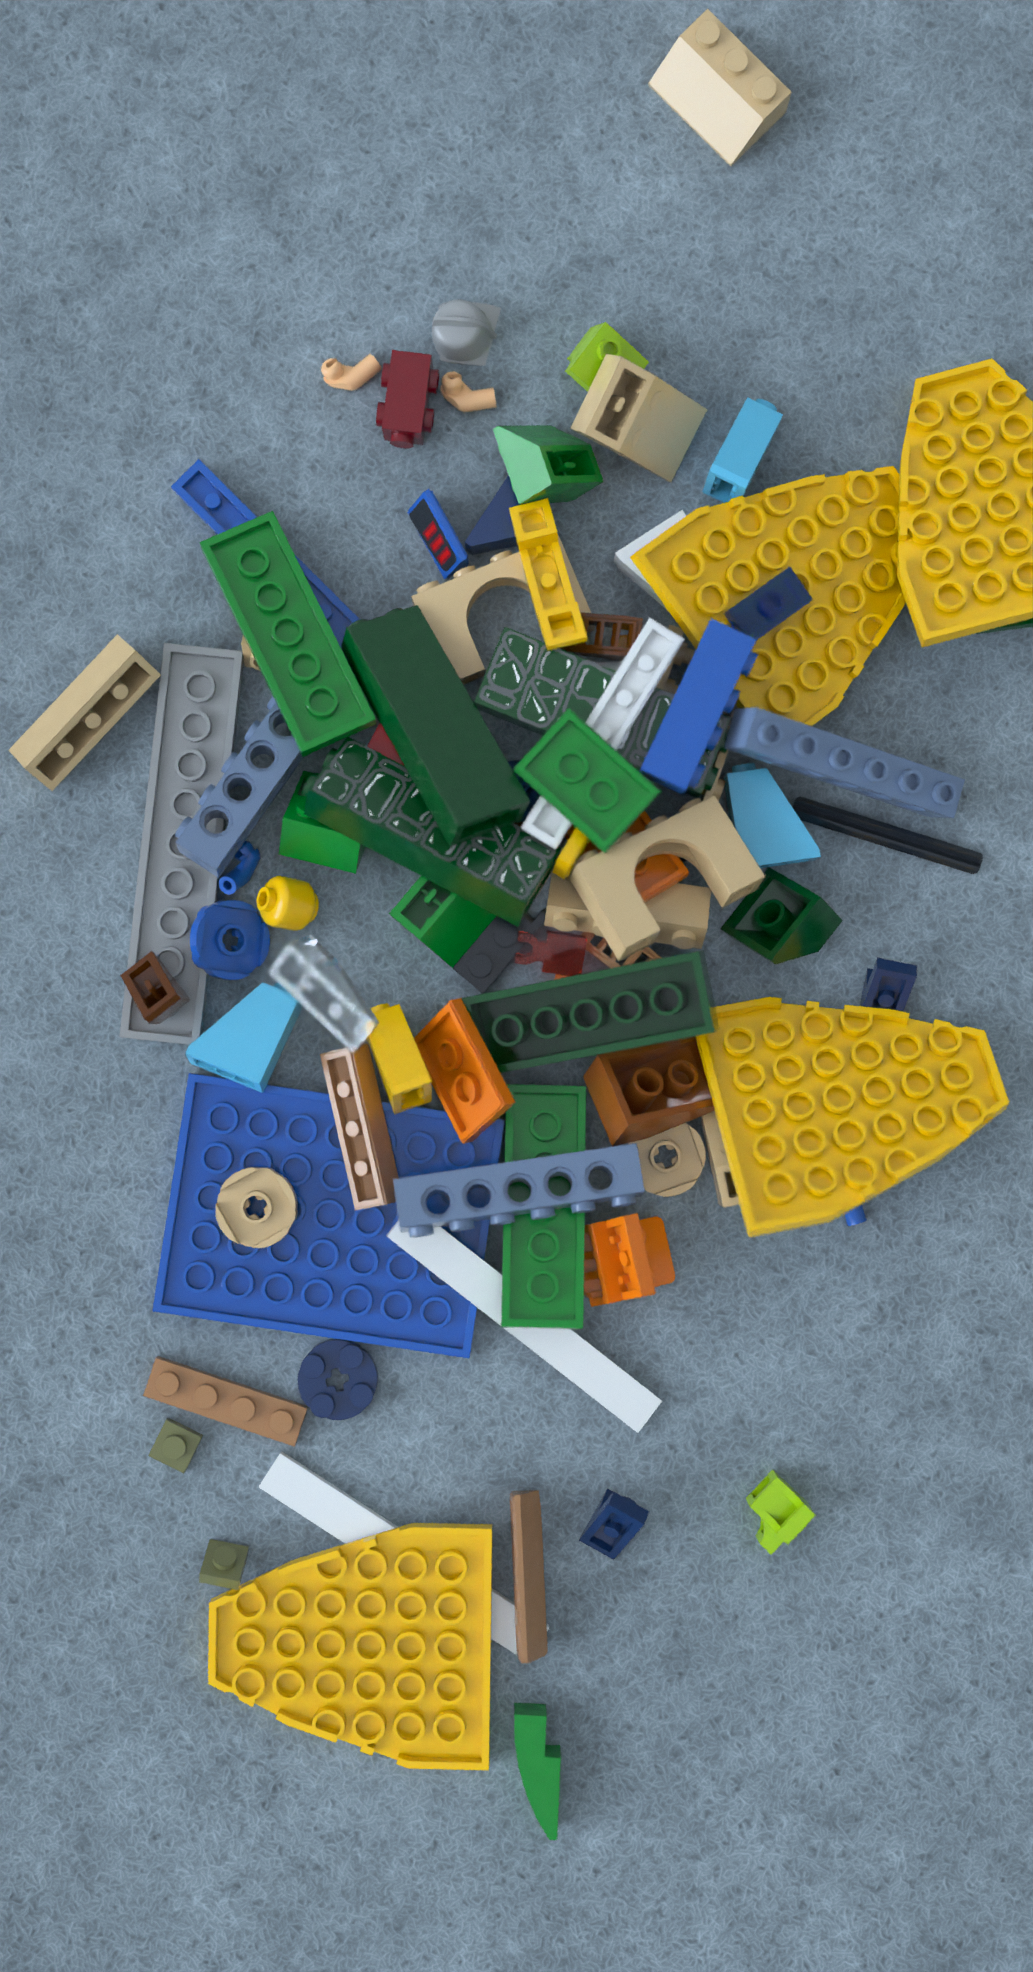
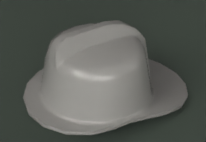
M462 299L450 300L439 305V310L433 317L432 338L440 355V360L454 364L485 366L492 341L497 338L495 328L501 308Z

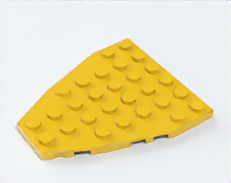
M992 358L915 379L899 469L897 578L921 647L1033 618V401L1026 396L1027 389L1017 380L1009 378L1005 370Z
M894 466L876 468L870 472L855 470L848 471L844 475L825 477V474L815 475L767 488L761 493L743 497V495L735 497L726 503L712 507L708 505L700 507L630 557L695 649H697L711 618L756 639L751 650L758 654L754 665L747 677L740 674L734 686V689L741 691L735 703L738 709L757 707L813 726L839 706L845 697L843 694L853 679L858 677L870 653L874 648L878 647L906 603L897 578L899 473Z
M765 997L716 1006L720 1030L714 1033L695 1036L748 1238L831 1222L940 1161L1006 1110L1009 1104L985 1030L967 1026L955 1027L950 1022L934 1019L933 1024L910 1019V1013L898 1010L844 1005V1009L819 1007L820 1002L806 1001L805 1006L781 1003L782 998Z
M406 1524L291 1560L241 1584L239 1590L230 1589L212 1598L209 1602L208 1684L223 1692L234 1693L240 1701L251 1707L254 1704L259 1705L276 1714V1720L290 1727L335 1743L337 1739L361 1747L360 1752L371 1756L373 1752L397 1760V1765L408 1769L489 1770L493 1524Z

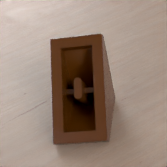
M153 951L120 975L143 1018L149 1024L162 1023L190 1001V998Z

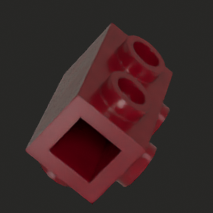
M392 350L390 363L383 364L381 387L387 388L385 402H378L376 426L382 427L384 440L390 441L392 446L408 449L413 448L414 444L423 445L425 432L432 433L434 409L428 408L430 394H437L439 384V370L433 369L432 355Z

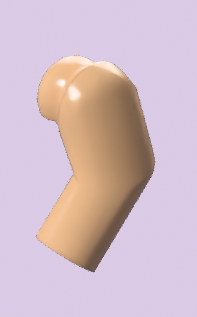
M372 354L367 355L354 367L343 365L336 358L327 359L321 366L323 379L329 386L351 391L359 389L382 370L379 362Z
M450 371L443 375L441 379V393L459 411L471 412L496 408L494 388L473 391L462 382L459 373Z

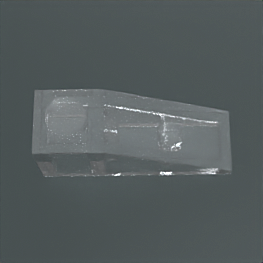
M311 935L289 942L267 971L352 1053L359 1050L379 1024V1021L340 962Z

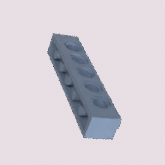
M273 696L267 705V709L270 710L262 722L256 720L250 726L244 737L247 743L239 754L233 752L228 757L221 770L224 773L223 777L216 786L210 784L205 789L198 802L201 805L200 809L193 819L189 816L186 817L175 834L178 838L176 841L178 851L218 878L304 758L292 735L281 736L275 732L279 724L286 722ZM260 754H267L274 759L271 766L263 769L254 766L252 761ZM237 786H245L251 790L250 796L242 801L232 799L229 794ZM214 818H222L228 822L227 828L217 834L209 832L206 829L207 824Z
M757 707L734 710L724 749L934 818L955 817L965 779Z
M637 1143L393 1179L400 1231H409L410 1238L433 1235V1228L450 1225L451 1232L475 1228V1221L490 1219L492 1226L515 1222V1215L531 1213L532 1220L556 1216L555 1209L571 1207L573 1214L596 1210L595 1203L611 1201L613 1208L636 1204L635 1197H641L645 1192ZM595 1170L606 1172L610 1177V1187L605 1190L593 1188L588 1180L589 1174ZM555 1176H562L569 1181L571 1190L567 1195L556 1196L550 1192L548 1181ZM515 1182L525 1183L530 1189L531 1196L524 1202H515L508 1196V1187ZM482 1188L489 1193L491 1200L483 1208H474L467 1201L468 1193L472 1189ZM442 1194L449 1199L450 1206L445 1213L433 1214L427 1209L426 1203L432 1195Z

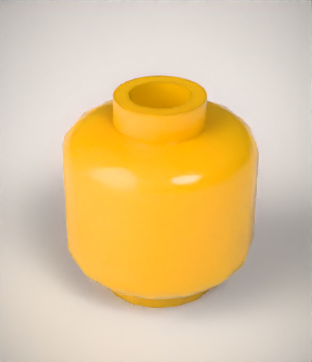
M285 876L272 877L259 890L256 900L257 908L260 910L265 924L292 931L304 929L315 919L319 909L318 896L310 883Z

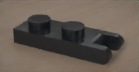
M546 907L538 913L536 919L526 913L518 927L496 916L453 969L484 994L545 921Z

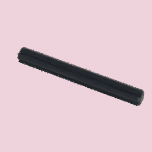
M801 796L797 797L792 806L801 821L970 874L978 873L982 864L983 855L980 852Z

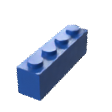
M711 618L639 770L646 778L679 794H683L688 786L696 788L705 769V765L699 763L706 748L713 751L723 728L716 726L723 711L731 713L741 692L734 689V686L740 674L746 677L749 675L758 656L757 653L751 651L756 639Z

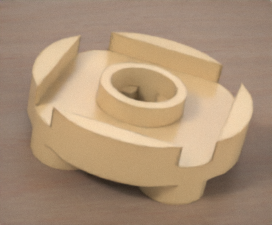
M687 1123L647 1139L627 1143H637L644 1190L655 1195L670 1197L686 1192L693 1187L701 1175L702 1168H704L706 1160L704 1143L698 1132ZM665 1145L668 1150L675 1149L676 1156L671 1158L672 1165L670 1167H665L662 1162L655 1163L654 1156L659 1153L658 1147Z
M248 1167L234 1173L223 1183L216 1204V1219L222 1232L233 1242L251 1248L268 1247L281 1240L290 1231L297 1218V1196L291 1183L270 1167ZM251 1196H255L258 1200L264 1199L267 1206L263 1209L264 1217L259 1218L257 1214L249 1215L246 1208L251 1205L249 1200Z

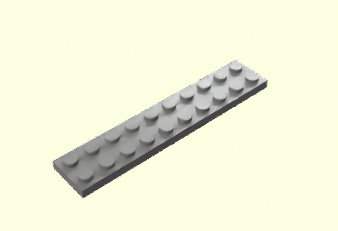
M164 643L127 970L153 951L190 998V1001L162 1023L149 1024L143 1018L125 985L119 1036L122 1038L190 1045L203 1034L209 975L193 963L190 948V932L198 911L204 906L217 902L220 877H216L180 853L176 845L178 838L175 834L186 817L189 816L193 819L201 807L198 804L201 795L210 784L214 786L218 784L224 775L221 772L222 767L228 757L234 752L244 667L242 651ZM214 818L209 821L206 829L211 833H221L226 828V820Z

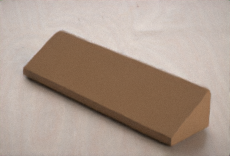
M365 1043L321 1053V1062L355 1210L396 1202L393 1179L399 1177L368 1044Z
M537 1490L511 1491L509 1493L516 1652L522 1664L544 1657L548 1651L542 1517L539 1491Z

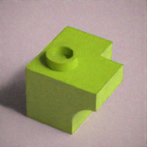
M603 322L589 328L567 358L570 364L565 372L588 392L606 354L623 357L645 369L649 361L607 322Z
M773 1469L746 1497L749 1506L760 1516L761 1520L760 1528L755 1536L759 1544L771 1555L783 1542L788 1545L815 1516L808 1502Z

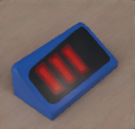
M430 489L424 491L410 507L408 514L444 579H447L458 570L469 565L468 555L433 491H430Z

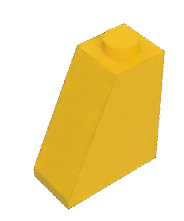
M388 1003L372 1007L367 1011V1015L361 1017L362 1026L394 1115L432 1102V1081L400 1004L390 1007Z

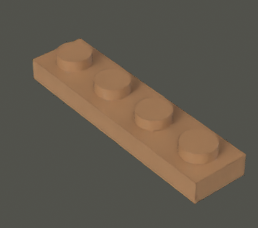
M160 1356L155 1358L143 1394L145 1397L294 1447L308 1409L306 1405Z

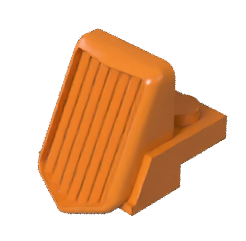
M638 1213L585 1225L584 1296L589 1298L591 1307L656 1294L654 1287L670 1284L675 1280V1271L664 1222L660 1217L655 1216L639 1220Z

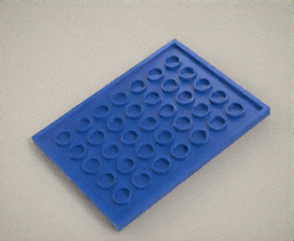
M194 1073L188 1074L153 1312L470 1358L477 1307L386 1236L399 1220L396 1202L355 1210L329 1093L267 1084L264 1092L261 1093L227 1078ZM381 1101L399 1178L498 1164L505 1119H497L473 1142L462 1144L446 1111L415 1107L394 1115L390 1102ZM248 1167H270L291 1183L297 1196L298 1213L290 1231L275 1244L264 1248H251L230 1240L219 1227L215 1214L218 1195L223 1183L234 1173ZM482 1188L472 1189L467 1195L468 1203L474 1208H483L491 1200L489 1193ZM442 1194L432 1195L426 1203L427 1209L433 1214H443L450 1206L449 1199ZM251 1196L249 1198L251 1205L246 1208L249 1215L257 1214L259 1218L264 1217L263 1209L267 1206L264 1199L258 1200L255 1196ZM490 1219L475 1221V1228L464 1231L451 1232L450 1225L441 1226L484 1260Z

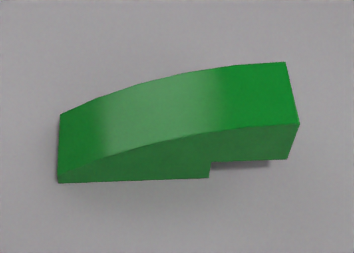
M514 1703L515 1747L524 1789L534 1814L549 1840H557L561 1769L560 1745L545 1744L546 1704Z

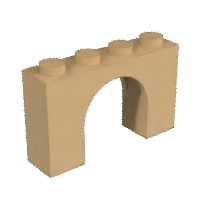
M558 535L575 602L578 603L580 612L591 613ZM511 550L498 553L490 558V564L478 569L474 565L462 568L453 574L454 579L439 584L438 581L426 583L416 590L418 594L411 596L413 605H418L463 685L485 676L484 665L467 625L469 612L474 602L484 592L498 586H515L529 592L519 552L512 554ZM588 625L587 633L594 631L595 626Z
M715 795L704 801H701L700 798L689 801L679 809L680 813L670 818H667L666 815L655 818L645 826L646 830L634 836L631 832L623 834L605 854L603 852L598 853L597 850H591L576 860L570 880L618 961L654 944L661 931L641 898L635 884V867L646 858L659 854H672L686 859L699 870L722 908L756 891L763 881L765 875Z

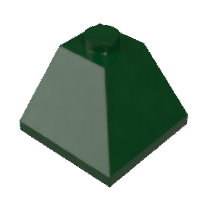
M768 867L764 872L765 877L757 890L742 900L720 928L727 935L773 964H779L819 952L843 920L822 897Z

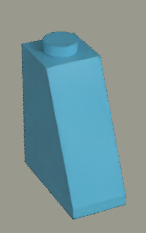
M747 397L709 470L703 493L723 503L742 495L744 497L783 414L777 412V408L772 403L763 399H756L754 401Z
M755 763L731 767L732 773H727L723 778L725 781L724 787L729 819L758 866L766 868L813 861L820 858L819 847L768 769H756Z
M262 982L188 1046L185 1054L190 1064L263 1093L301 1012L302 1006L300 997L296 996L297 992L281 983H275L274 986Z

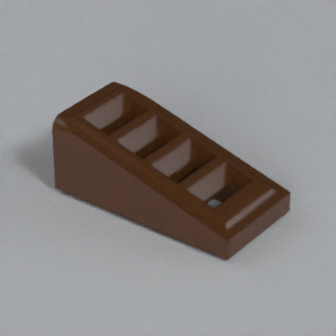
M580 612L586 635L588 625L596 626L594 645H586L585 641L561 647L560 649L575 655L623 661L641 633L643 618ZM605 627L612 628L610 646H602ZM621 629L629 630L626 648L618 647Z

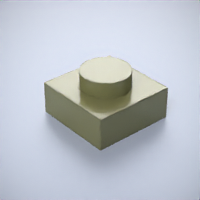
M167 1418L148 1456L185 1473L203 1435Z
M209 1539L199 1574V1582L239 1590L249 1547Z

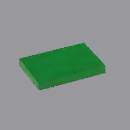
M570 708L513 769L521 779L604 854L661 793L652 782Z

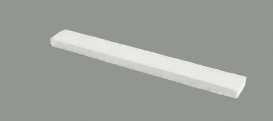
M398 1220L386 1236L501 1326L502 1275L442 1227L433 1228V1235L410 1238L409 1231H400ZM504 1328L637 1433H639L662 1402V1400L571 1329Z
M282 1451L259 1485V1488L344 1543L398 1527ZM492 1588L491 1639L517 1655L514 1602Z

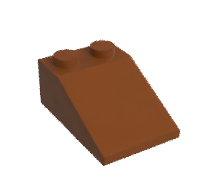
M695 1036L598 1054L583 1076L612 1147L647 1139L715 1111Z

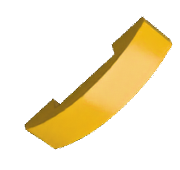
M548 498L510 507V516L525 577L547 651L587 641L579 606L575 602L559 545L558 532Z

